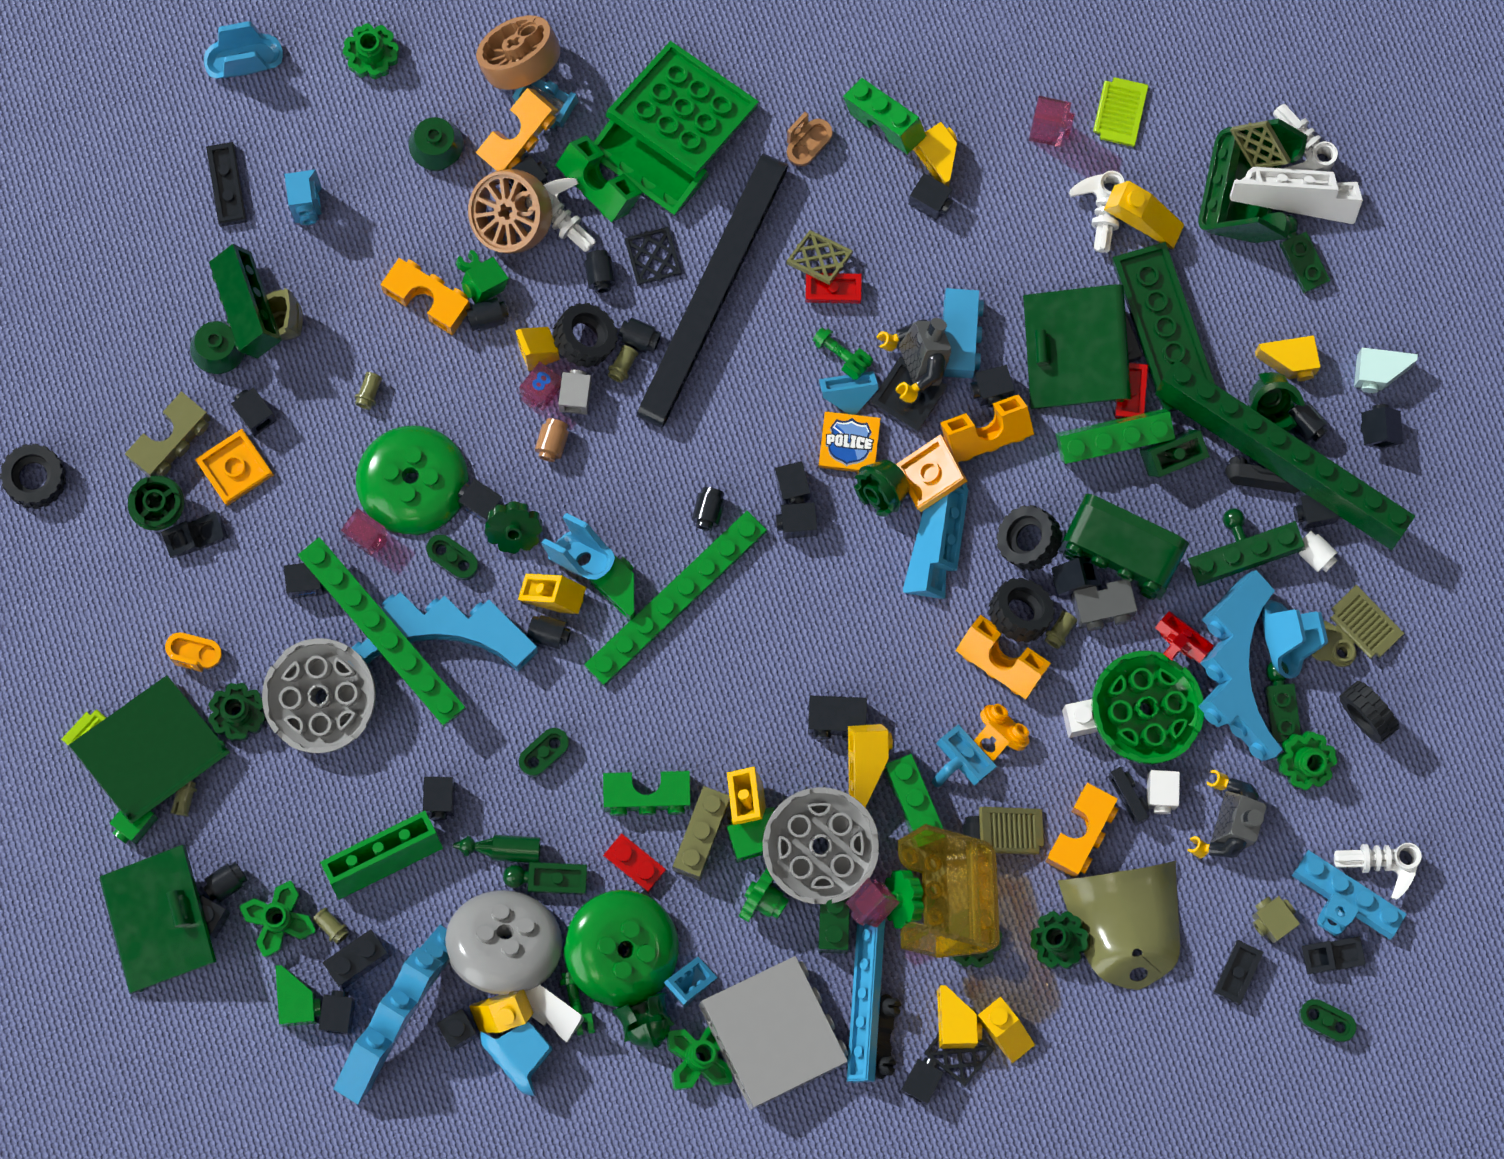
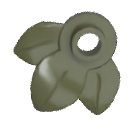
M1324 621L1328 643L1311 656L1319 661H1331L1332 664L1338 667L1349 666L1356 658L1354 642L1338 625L1334 626ZM1337 650L1344 651L1345 658L1339 657Z

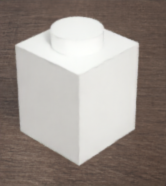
M1092 699L1064 706L1062 713L1068 738L1097 732L1092 715Z
M1151 770L1148 773L1147 805L1149 809H1154L1155 814H1171V810H1176L1179 806L1180 772Z

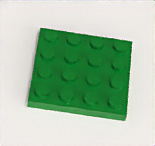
M669 41L606 112V117L696 178L754 112L759 101L684 49Z

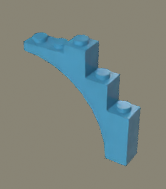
M1255 570L1243 575L1202 619L1207 625L1209 632L1219 638L1220 642L1200 663L1206 669L1207 675L1218 682V686L1198 707L1204 712V717L1207 721L1216 727L1228 724L1231 732L1241 738L1249 747L1250 753L1263 762L1275 758L1282 751V748L1268 731L1258 711L1251 688L1249 653L1253 630L1263 606L1275 591L1261 574Z
M401 592L396 596L394 594L390 595L381 605L383 612L410 643L428 640H449L467 643L483 648L500 657L517 672L538 653L537 646L490 600L484 604L482 602L478 603L471 610V617L469 619L445 595L440 600L438 598L434 599L426 607L427 613L425 615ZM368 638L363 643L357 642L352 647L367 664L374 658L382 655Z
M441 925L404 962L394 986L380 1001L369 1026L353 1045L334 1086V1090L357 1105L372 1088L381 1068L407 1023L438 976L449 963L450 958L445 947L447 929Z

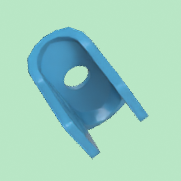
M250 21L221 26L218 28V41L205 51L204 66L208 75L213 78L249 75L277 67L282 62L283 50L276 37L260 33Z
M566 513L562 518L570 532L565 533L555 543L547 539L541 542L548 554V559L586 579L597 580L609 572L614 563L613 551L586 522ZM585 554H590V561L586 565L580 566L577 562L578 559Z
M1268 600L1263 606L1262 621L1265 641L1273 667L1283 677L1295 678L1302 669L1304 659L1328 643L1322 613L1315 611L1300 614L1299 610H1288L1283 604L1273 600ZM1282 661L1288 666V674L1282 669Z
M529 1022L518 1026L498 1039L492 1038L481 1031L480 1040L483 1048L502 1068L519 1091L525 1095L536 1096L531 1078L553 1050L547 1040Z

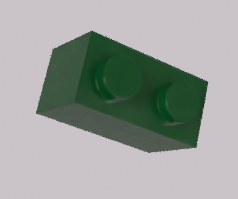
M1188 429L1176 434L1174 440L1152 444L1139 449L1147 474L1153 477L1164 476L1210 457L1201 430Z
M850 897L836 903H832L831 899L826 904L819 905L818 953L847 954Z

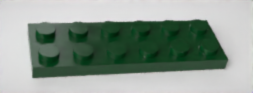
M1166 242L1113 257L1112 263L1119 283L1124 286V298L1156 391L1176 360H1179L1214 383ZM1159 398L1162 409H1166L1169 412L1177 410Z

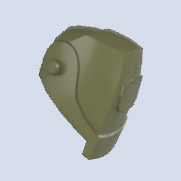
M284 288V290L274 291L266 295L281 340H290L300 336L303 325V312L300 303L293 296L292 292Z

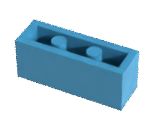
M946 288L943 320L947 324L945 334L951 346V354L943 377L973 379L974 371L980 370L981 353H976V343H981L982 327L977 326L978 316L983 317L984 300H979V290Z

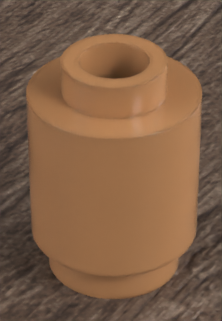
M547 418L546 423L542 424L535 446V452L539 453L538 457L540 459L554 462L555 459L562 458L569 434L567 423Z

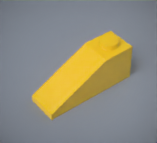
M1131 181L1114 185L1104 208L1108 213L1160 243L1166 242L1167 247L1170 249H1174L1184 227V224L1154 195Z
M882 724L848 726L849 795L858 800L864 807H866L889 759V750L893 747L892 734Z

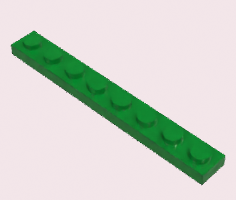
M746 511L584 664V667L603 686H606L764 536L767 530Z
M320 537L298 554L300 560L443 727L447 726L466 710L461 701Z

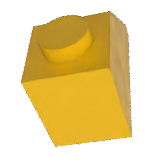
M940 122L925 132L926 137L913 150L934 179L949 187L957 137L950 127L946 128Z
M549 327L522 328L515 331L518 346L528 371L560 360L559 350L555 347V340Z
M1314 335L1261 343L1255 351L1256 358L1280 374L1285 375L1287 379L1297 378V381H1307L1314 378V375L1320 369Z
M525 574L518 601L559 613L579 614L586 587L562 575Z
M755 766L727 772L733 825L762 819L766 809L764 787Z
M940 985L937 990L939 1049L975 1048L978 1040H982V1023L977 1022V1014L946 985Z
M524 989L509 992V995H497L469 1006L480 1033L481 1031L484 1033H500L524 1025L534 1013Z
M1001 996L977 1015L978 1022L982 1023V1027L1012 1064L1035 1046L1021 1021Z

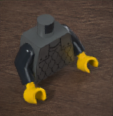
M933 318L931 321L921 319L896 330L894 335L882 331L876 337L878 340L886 341L879 347L887 351H893L897 347L898 341L901 342L899 348L913 382L912 386L902 382L896 388V392L901 395L899 398L905 402H914L919 390L923 392L930 386H940L951 354V346L945 334L947 324L940 318Z
M1212 770L1211 773L1217 775V781L1213 784L1207 782V785L1218 790L1227 788V791L1224 794L1210 844L1194 836L1190 838V841L1196 844L1197 847L1195 849H1188V851L1197 858H1203L1208 853L1210 856L1234 858L1243 849L1255 844L1261 824L1264 820L1266 804L1259 802V794L1252 784L1235 778H1230L1229 780L1226 774Z

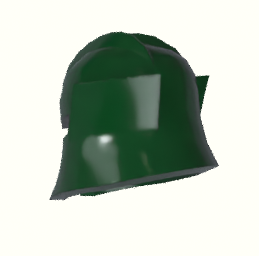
M1274 372L1258 374L1259 380L1250 390V405L1248 406L1285 431L1291 430L1297 424L1288 412L1295 407L1294 403L1305 406L1301 393L1295 386L1288 383L1283 374Z
M666 992L648 997V1000L634 1006L627 1004L611 1011L623 1026L624 1042L630 1041L633 1045L647 1050L660 1047L670 1032V1026L675 1025L666 1010Z

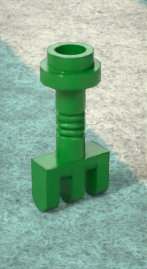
M820 328L812 339L816 343L815 346L818 349L825 346L831 352L838 355V357L846 362L841 370L852 379L857 380L861 373H864L867 367L872 365L873 358L860 348L852 354L831 338L833 331L829 328Z
M569 972L561 973L562 979L559 982L560 985H566L570 1007L584 1017L582 1023L587 1022L589 1034L595 1033L592 1012L585 1014L582 1012L578 987L573 982ZM582 1023L577 1029L578 1036L584 1035Z

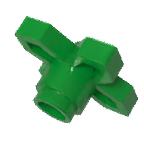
M288 881L275 888L273 900L270 904L254 898L240 905V910L247 923L264 926L256 943L262 956L265 958L281 951L285 933L304 940L317 932L309 916L293 913L300 895L292 881ZM277 915H282V921L274 924V918Z
M709 1027L704 1030L697 1041L685 1029L673 1030L666 1036L668 1051L684 1060L671 1073L673 1089L675 1091L691 1089L700 1074L712 1086L729 1085L732 1082V1074L728 1064L717 1057V1052L720 1048ZM696 1054L701 1055L702 1058H703V1061H700V1060L697 1058Z

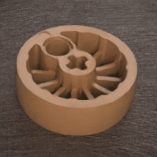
M527 15L510 19L491 30L479 44L476 57L483 75L492 86L498 89L512 90L528 86L545 76L557 63L561 50L559 40L551 25L539 16Z
M516 169L499 170L485 176L473 189L468 205V217L475 236L483 245L500 253H520L535 247L546 236L552 221V203L545 186L535 176ZM513 179L514 183L510 192L509 180ZM499 184H500V188H501V193L499 192V190H498L497 187H496V186H498ZM522 185L526 187L527 191L520 192ZM490 193L496 202L490 200ZM527 197H530L532 206L527 210L525 200ZM487 205L490 206V207H492V208L494 209V211H493V212H487V211H486ZM535 215V220L528 218V216ZM488 216H495L490 223L488 222ZM521 222L532 227L529 234L522 226ZM498 225V228H497V231H496V234H495V231H494L493 229ZM515 230L522 239L518 243L516 242ZM505 231H506L507 241L503 240Z

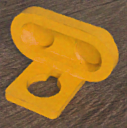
M186 633L172 634L165 644L166 653L174 665L203 672L204 668L210 669L217 666L222 658V650L215 641Z
M1001 704L987 705L981 711L980 716L986 727L974 739V742L993 762L1007 745L1017 751H1022L1029 744V730L1023 724L1014 722L1008 716V711ZM993 736L997 740L994 743L995 751L987 752L982 747V740L985 738L990 739Z

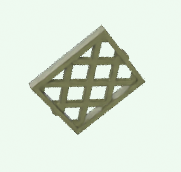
M1269 121L1234 126L1230 129L1251 167L1272 168L1273 166L1289 164L1291 161ZM1263 127V133L1259 132L1254 128ZM1248 130L1249 132L1248 135H1245L1239 131ZM1252 133L1261 137L1259 142L1251 138ZM1264 139L1273 144L1272 148L1263 144ZM1249 142L1258 146L1256 151L1248 147ZM1261 148L1270 153L1268 157L1260 153ZM1273 155L1279 157L1281 160L1274 161L1272 160ZM1259 157L1266 162L1258 163L1257 159Z
M809 230L803 240L797 244V248L787 259L786 264L830 285L838 273L843 270L844 265L852 256L853 250ZM808 239H812L813 245L804 247ZM828 247L830 253L821 255L819 248ZM815 249L817 256L807 257L806 251ZM802 252L804 258L794 260L796 255ZM845 255L842 262L838 263L836 256ZM832 257L834 264L824 265L823 259ZM819 260L820 266L811 268L809 262ZM804 262H805L807 267H805V266H803V265H801V264H799V263H804ZM835 268L836 270L833 274L828 276L826 270Z

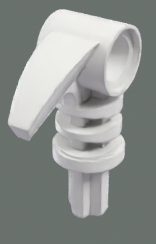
M1286 104L1277 107L1273 112V116L1276 119L1279 118L1308 135L1303 154L1306 157V161L1284 169L1329 172L1337 159V148L1330 142H1319L1321 136H1314L1315 130L1307 128L1309 121L1306 118L1300 121ZM1317 154L1326 155L1329 161H1320Z
M1107 171L1104 174L1086 178L1069 191L1070 198L1088 193H1093L1097 197L1096 206L1098 208L1094 212L1097 217L1092 219L1091 225L1096 228L1094 250L1099 253H1108L1110 251L1112 233L1114 230L1119 229L1117 217L1104 210L1112 192L1108 191L1104 184L1112 183L1117 185L1124 182L1123 176L1116 171Z
M563 178L546 183L544 186L552 203V228L554 230L560 229L559 237L561 239L569 237L584 252L589 251L594 246L595 239L579 225L581 218L578 216L571 218V211H564V205L558 200L559 194L578 185V180L576 178ZM527 197L526 202L529 208L532 206V200L530 197Z
M1404 843L1396 849H1390L1389 845H1384L1383 850L1378 845H1375L1373 850H1370L1368 844H1361L1360 850L1335 851L1334 864L1337 868L1361 867L1362 873H1369L1371 867L1375 871H1380L1381 867H1384L1385 871H1395L1398 878L1391 898L1397 900L1411 885L1422 855L1420 849L1412 843ZM1400 851H1407L1411 855L1412 862L1410 865L1401 862L1399 858Z

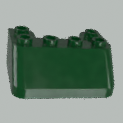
M1279 118L1267 120L1291 160L1289 163L1298 161L1305 152L1308 135ZM1232 127L1223 129L1219 132L1214 142L1198 219L1199 227L1210 234L1251 243L1287 239L1290 219L1287 215L1281 212L1272 213L1273 209L1231 201L1230 193L1234 180L1243 179L1252 167L1230 131ZM1263 127L1254 128L1259 132L1263 133ZM1242 130V131H1239V132H1241V133H1243V134H1245V135H1248V132H1249V131H1248V130ZM1252 133L1251 138L1259 142L1261 137ZM1264 139L1263 144L1272 148L1273 144ZM1249 142L1248 147H1250L1251 149L1255 151L1257 150L1258 146L1252 144L1251 142ZM1261 148L1260 153L1268 157L1270 153ZM1273 155L1272 160L1274 161L1281 160L1279 157ZM1259 157L1257 159L1258 163L1266 162ZM1282 165L1273 166L1272 168H1281Z
M1085 494L1059 551L1069 561L1088 557L1092 559L1091 562L1097 567L1103 569L1109 567L1117 571V575L1127 581H1133L1134 579L1138 581L1137 587L1140 589L1139 593L1142 596L1151 600H1155V598L1161 600L1187 550L1189 542L1183 537L1100 497Z

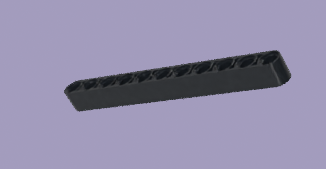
M764 153L760 156L639 406L637 418L660 428L665 426L788 169L787 163Z

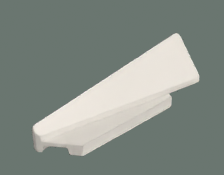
M1252 167L1243 179L1234 180L1230 193L1231 201L1348 224L1355 223L1363 201L1358 182L1337 183L1334 172Z
M541 985L528 991L525 990L534 1012L531 1017L543 1026L548 1023L565 1042H568L584 1021V1017Z

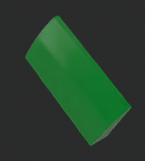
M611 120L594 141L605 154L600 162L618 176L625 174L643 194L674 216L688 203L709 176L707 170L703 169L696 178L692 177Z

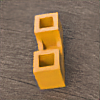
M527 88L510 109L520 120L521 129L519 134L513 139H508L500 131H492L476 151L496 171L511 169L522 162L520 158L526 150L530 152L539 142L537 137L542 130L547 131L556 121L554 115L558 112V109L535 89Z
M398 258L380 284L383 293L405 307L417 295L425 294L432 297L434 302L427 312L429 322L453 336L466 317V310L471 308L467 295L457 288L451 290L444 286L445 282L434 274L428 276L421 271L422 268L414 261L408 259L406 262Z
M1019 394L993 403L994 418L985 427L976 428L967 413L940 422L943 436L957 462L968 461L974 456L996 451L999 447L1023 441L1026 437L1034 435L1028 406Z
M980 615L971 625L955 651L961 654L966 661L974 663L984 670L988 676L1006 685L1014 694L1027 699L1051 663L1029 647L1026 648L1020 657L1011 658L1006 656L999 648V638L1002 632L1000 633L991 621Z
M1086 783L1071 811L1085 821L1086 834L1081 838H1070L1060 833L1045 862L1074 878L1078 876L1079 872L1085 874L1092 861V858L1088 857L1092 847L1098 849L1106 833L1101 831L1106 821L1111 824L1119 808L1114 806L1118 798Z

